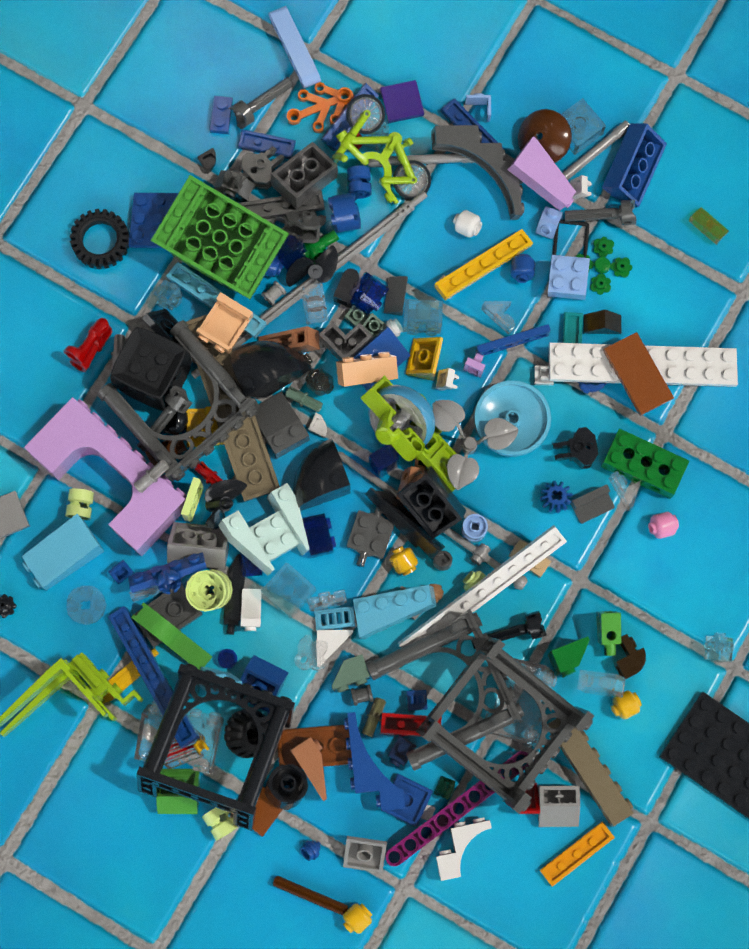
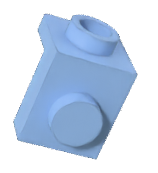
M545 206L536 233L553 239L563 212Z

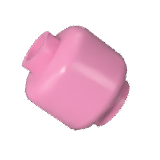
M670 512L653 515L648 524L650 533L654 534L658 539L675 535L679 527L677 517Z

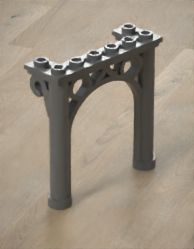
M184 320L178 322L170 330V334L177 339L206 372L214 387V400L211 410L196 428L180 435L169 436L159 434L142 420L112 383H108L97 393L101 401L107 403L157 462L164 460L168 463L169 469L165 472V476L172 482L181 480L186 475L184 473L186 470L196 467L200 463L199 459L201 457L211 454L215 450L214 446L217 443L226 441L229 438L228 434L232 430L237 431L244 424L243 421L247 417L252 418L256 415L260 407L254 398L245 396L242 388L191 332L189 325ZM219 387L226 393V395H227L231 400H229V399H222V400H220V390H219ZM223 404L231 405L232 412L226 418H219L217 416L218 406ZM214 417L217 422L224 424L212 434L211 427L214 422L211 420ZM193 436L195 439L204 437L206 440L195 448L194 442L190 437ZM158 439L164 441H172L170 445V452L164 447V445ZM188 441L190 444L189 450L183 455H177L175 453L177 442Z
M469 609L464 614L465 619L375 661L372 659L366 662L373 680H376L424 656L438 652L452 654L468 665L489 638L487 633L482 634L480 626L483 625L477 612L472 613L471 609ZM473 632L475 638L472 637V636H469L468 634H470V633ZM459 639L456 650L442 647ZM466 640L472 641L476 648V652L472 656H465L461 653V644ZM486 660L487 667L480 666L478 669L479 672L483 673L482 679L478 671L474 674L479 689V703L473 718L465 726L450 733L464 745L514 722L521 723L523 722L522 717L525 716L519 703L515 704L513 700L516 698L512 687L508 688L505 680L508 679L507 676L488 660ZM490 674L493 675L499 690L491 687L484 691V686H487L486 681ZM490 692L496 693L500 699V705L496 709H491L484 704L485 697ZM504 703H506L507 708L502 710L504 707ZM483 709L493 713V715L478 721ZM429 742L406 753L414 771L422 768V765L446 754L433 742Z

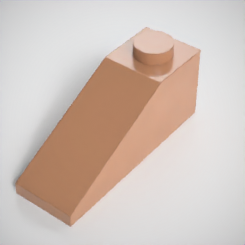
M308 326L259 337V341L283 343L299 353L320 349L319 331Z
M310 737L293 748L291 752L322 800L325 801L327 800L323 758L320 752L323 748L317 739L313 741Z

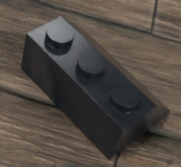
M432 466L416 475L397 493L400 500L432 539L461 521L466 513V509Z

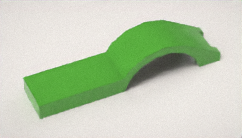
M143 602L141 605L143 608L136 616L133 614L131 618L189 664L196 666L199 670H201V667H205L212 656Z

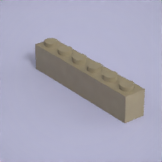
M556 718L548 723L547 726L549 728H557L561 721L559 718ZM573 729L571 731L572 736L566 743L563 742L560 745V749L610 826L614 827L634 814L631 810L633 805L628 798L624 799L621 795L622 789L617 781L613 782L610 778L611 772L606 764L602 765L599 761L600 755L594 747L591 748L588 744L589 738L586 733Z

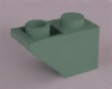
M362 654L343 661L332 684L333 691L337 690L340 693L348 690L349 685L356 683V686H360L368 682L367 679L370 678V674Z

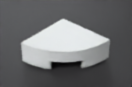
M315 413L308 431L326 438L327 425L322 416Z

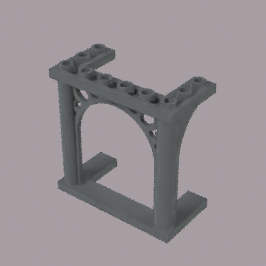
M489 637L416 732L428 742H433L504 799L503 802L520 814L521 811H526L531 804L530 799L532 797L525 791L530 790L536 782L534 779L538 774H542L547 769V762L550 758L557 756L560 751V745L563 742L566 743L572 736L571 731L576 729L583 732V730L589 729L593 723L594 715L588 710L571 705L502 649L505 644L501 640ZM485 660H488L529 693L537 703L541 713L542 730L536 746L527 756L513 763L496 764L482 759L437 722ZM548 707L550 711H552L553 709L555 713H549L547 715L545 713V710ZM551 718H559L561 724L557 728H549L547 721ZM547 732L554 733L549 736V740L546 739L545 735ZM540 749V753L537 755L535 751ZM524 763H528L529 767L526 766L525 772H523L521 766ZM513 767L517 768L519 772V778L516 782H512L509 778V771ZM499 769H504V779L501 777L502 774L497 773Z

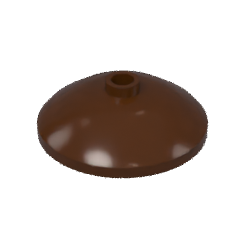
M541 109L531 113L522 122L518 132L520 151L534 136L554 163L566 155L572 139L568 121L563 115L550 109ZM542 133L543 137L539 140L538 135Z

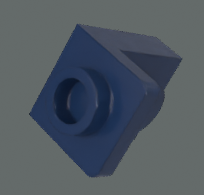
M399 736L388 754V757L391 758L389 762L397 767H400V765L405 766L408 761L406 753L414 750L417 746Z

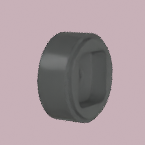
M440 551L433 558L434 567L441 571L448 570L452 565L451 554L447 551Z

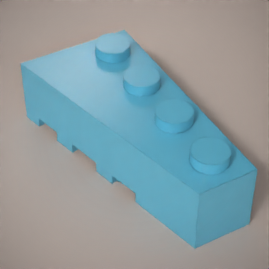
M425 585L353 599L359 638L367 639L393 625L436 607L434 587Z

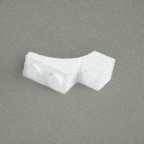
M485 817L473 819L474 824L466 825L465 821L454 823V828H450L455 852L451 853V849L440 851V856H436L440 881L461 877L460 863L466 846L477 834L492 828L490 820L485 821Z

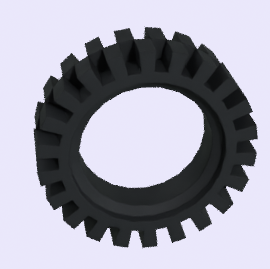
M95 209L94 213L89 210L87 211L88 215H80L81 219H76V225L72 226V233H70V243L77 258L84 265L88 264L90 268L96 266L97 269H101L102 266L107 269L110 264L115 266L117 265L116 261L119 260L121 262L123 260L122 256H126L128 253L127 248L129 249V232L119 215L116 216L112 211L108 213L107 209H103V212ZM106 224L116 231L117 242L112 250L104 254H94L84 247V235L93 225Z

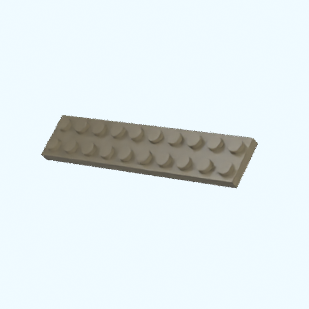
M207 315L186 321L189 329L196 337L199 336L196 330L200 328ZM199 340L240 386L232 367V350L229 354L226 352L222 354L214 349L215 345L208 342L206 344ZM196 362L212 407L214 400L212 381ZM219 387V390H220V400H222V399H229V400H231V399L226 395V393ZM229 404L218 406L217 416L219 418H226L231 414L232 406ZM255 415L252 418L247 417L243 421V426L237 431L232 430L228 434L229 438L224 441L236 480L247 484L246 489L241 493L244 502L270 494L280 487ZM217 422L218 428L221 427L224 423Z

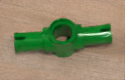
M332 230L319 238V241L316 243H302L299 248L300 250L287 257L286 260L290 266L296 259L301 257L316 260L326 250V247L338 241L339 237L335 230Z

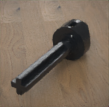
M535 611L525 614V623L487 635L488 637L504 641L527 633L532 636V640L544 637L547 634L544 626L541 624L540 612Z

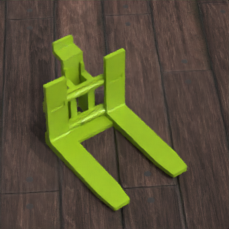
M81 652L71 662L60 658L0 716L1 727L30 702L0 734L6 737L70 679L102 716H108L112 721H116L117 718L103 703L105 701L103 697L107 693H110L124 706L135 697L140 702L143 701V698L136 690L131 691L123 698L121 695L123 691L116 683L112 685L107 680L110 676L104 669L101 668L99 670Z

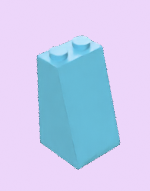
M77 513L22 556L25 562L22 564L28 573L32 571L35 578H33V581L37 587H42L47 591L102 554L104 550L84 520Z

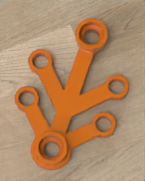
M322 82L315 85L316 94L323 95L326 93L333 96L329 99L311 94L305 89L298 92V99L301 102L310 101L316 104L301 111L295 108L290 109L287 112L288 123L297 125L301 122V119L320 111L317 121L313 123V130L315 133H322L330 107L337 104L334 114L330 116V124L332 125L334 123L332 119L338 118L344 106L348 105L354 97L353 92L349 88L342 87L337 90L325 86ZM318 87L324 88L322 91L317 90ZM306 94L307 96L302 98L300 95ZM346 95L348 98L342 99L341 97ZM293 116L298 118L297 120H291ZM316 125H321L322 128H321V129H316L315 126H316Z

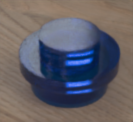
M224 649L218 655V663L225 669L232 668L237 663V655L231 649Z

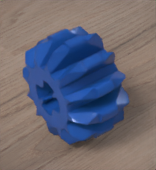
M555 480L552 482V486L546 483V489H541L540 493L544 496L540 497V501H546L542 507L546 508L549 505L550 513L553 511V508H555L557 514L560 513V508L566 511V505H571L572 503L568 498H571L573 494L566 493L570 487L566 486L563 488L564 482L562 481L559 486H557ZM558 494H559V495H560L559 500H558V499H555V500H554V499L552 498L553 495H558Z

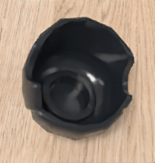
M177 411L164 427L163 432L173 435L180 434L187 426L188 413Z

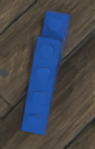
M355 712L347 713L348 718H344L345 730H349L350 737L346 738L347 750L351 749L352 755L351 758H348L349 770L353 769L354 775L353 778H350L351 790H355V794L379 791L380 795H376L377 808L381 807V811L405 809L403 788L399 789L374 764L361 739Z

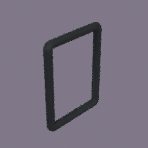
M560 220L559 223L586 226L583 252L584 258H586L589 224L587 222H565V220ZM559 224L554 235L552 255H556Z

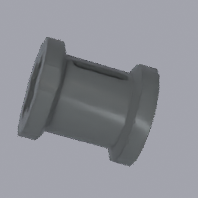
M370 684L365 688L351 689L354 706L365 701L374 702Z

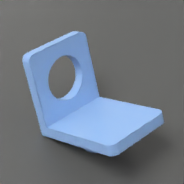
M482 93L466 95L465 105H487V122H490L491 95H484Z

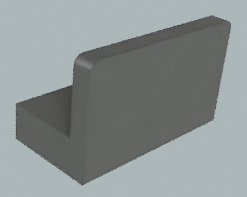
M607 484L572 501L571 506L581 524L615 508L609 496L610 489Z

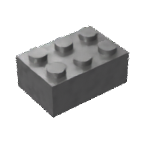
M311 142L271 173V186L295 209H298L319 190H322L337 178L338 165L314 142Z

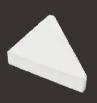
M317 630V667H321L353 634V630Z

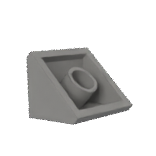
M347 836L343 867L382 873L387 842Z

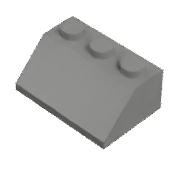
M174 522L167 544V563L203 552L207 567L225 569L229 542L220 528L210 529L207 525Z

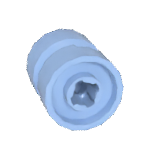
M479 514L467 516L462 525L463 537L471 543L481 541L488 529L486 519Z

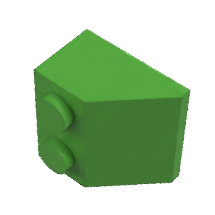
M162 769L160 773L200 787V769ZM160 788L156 798L158 814H198L199 801Z

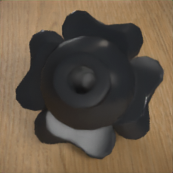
M6 594L0 597V615L2 618L13 615V609L17 606L13 602V597H8Z

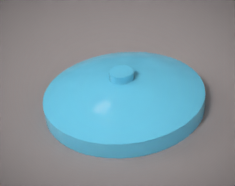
M503 381L490 387L480 397L474 414L475 429L480 439L486 436L484 432L485 425L494 418L505 419L518 428L515 440L502 450H493L489 448L487 440L483 441L484 445L493 452L510 457L526 455L538 448L545 440L551 425V412L545 397L536 388L521 381Z

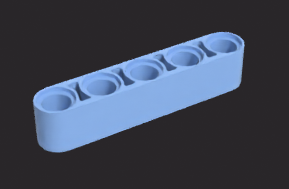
M283 6L269 12L271 23L302 87L305 89L321 82L318 70L287 7Z

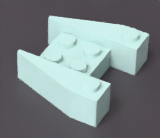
M288 483L275 489L268 495L267 500L275 511L271 516L249 527L238 510L222 519L218 525L227 541L267 576L275 570L271 561L295 547L298 548L302 556L310 549L300 508H298L296 496Z

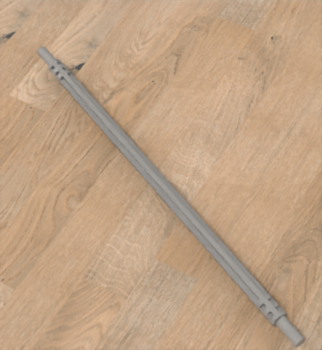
M422 191L410 202H405L340 253L335 271L415 210L414 207L428 197L427 194ZM311 277L262 314L260 318L266 321L268 325L319 285L320 282ZM243 332L232 351L252 336ZM198 368L190 373L194 379L200 376Z

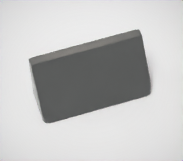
M407 276L389 277L384 313L403 315L408 281Z

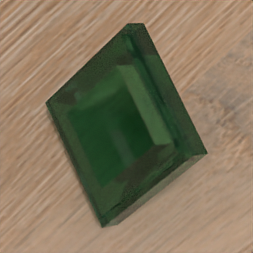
M441 776L434 795L448 800L454 792L456 781Z

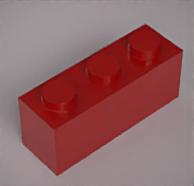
M382 713L381 734L422 737L416 730L427 716ZM442 717L437 721L440 725Z

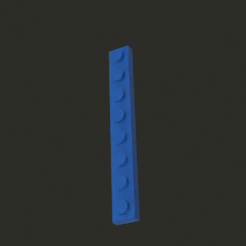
M123 606L108 617L159 710L164 715L173 689L137 624L131 618L132 616L128 608ZM187 714L181 721L175 735V739L181 748H185L200 738Z

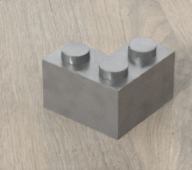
M334 322L319 333V340L339 361H342L343 357H352L373 339V336L361 323L356 325L346 335Z

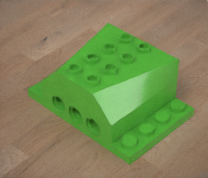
M189 175L151 241L211 280L251 299L289 233Z

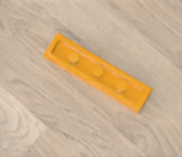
M602 821L539 871L551 887H553L615 837Z

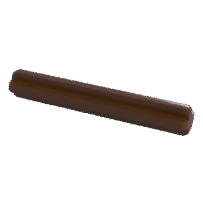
M276 876L273 881V886L340 915H343L348 910L346 904L280 876Z

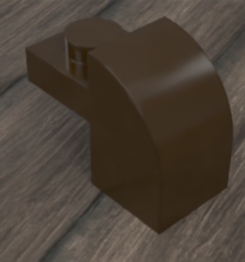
M627 634L621 637L620 644L626 657L614 663L622 681L641 671L646 661L644 648L636 651L635 647L637 645L634 639Z

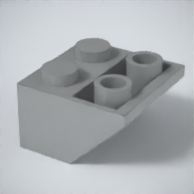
M580 786L537 787L540 803L538 827H579Z

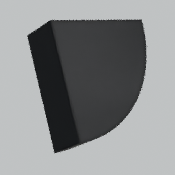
M211 148L197 157L207 174L213 170L216 164L215 150Z

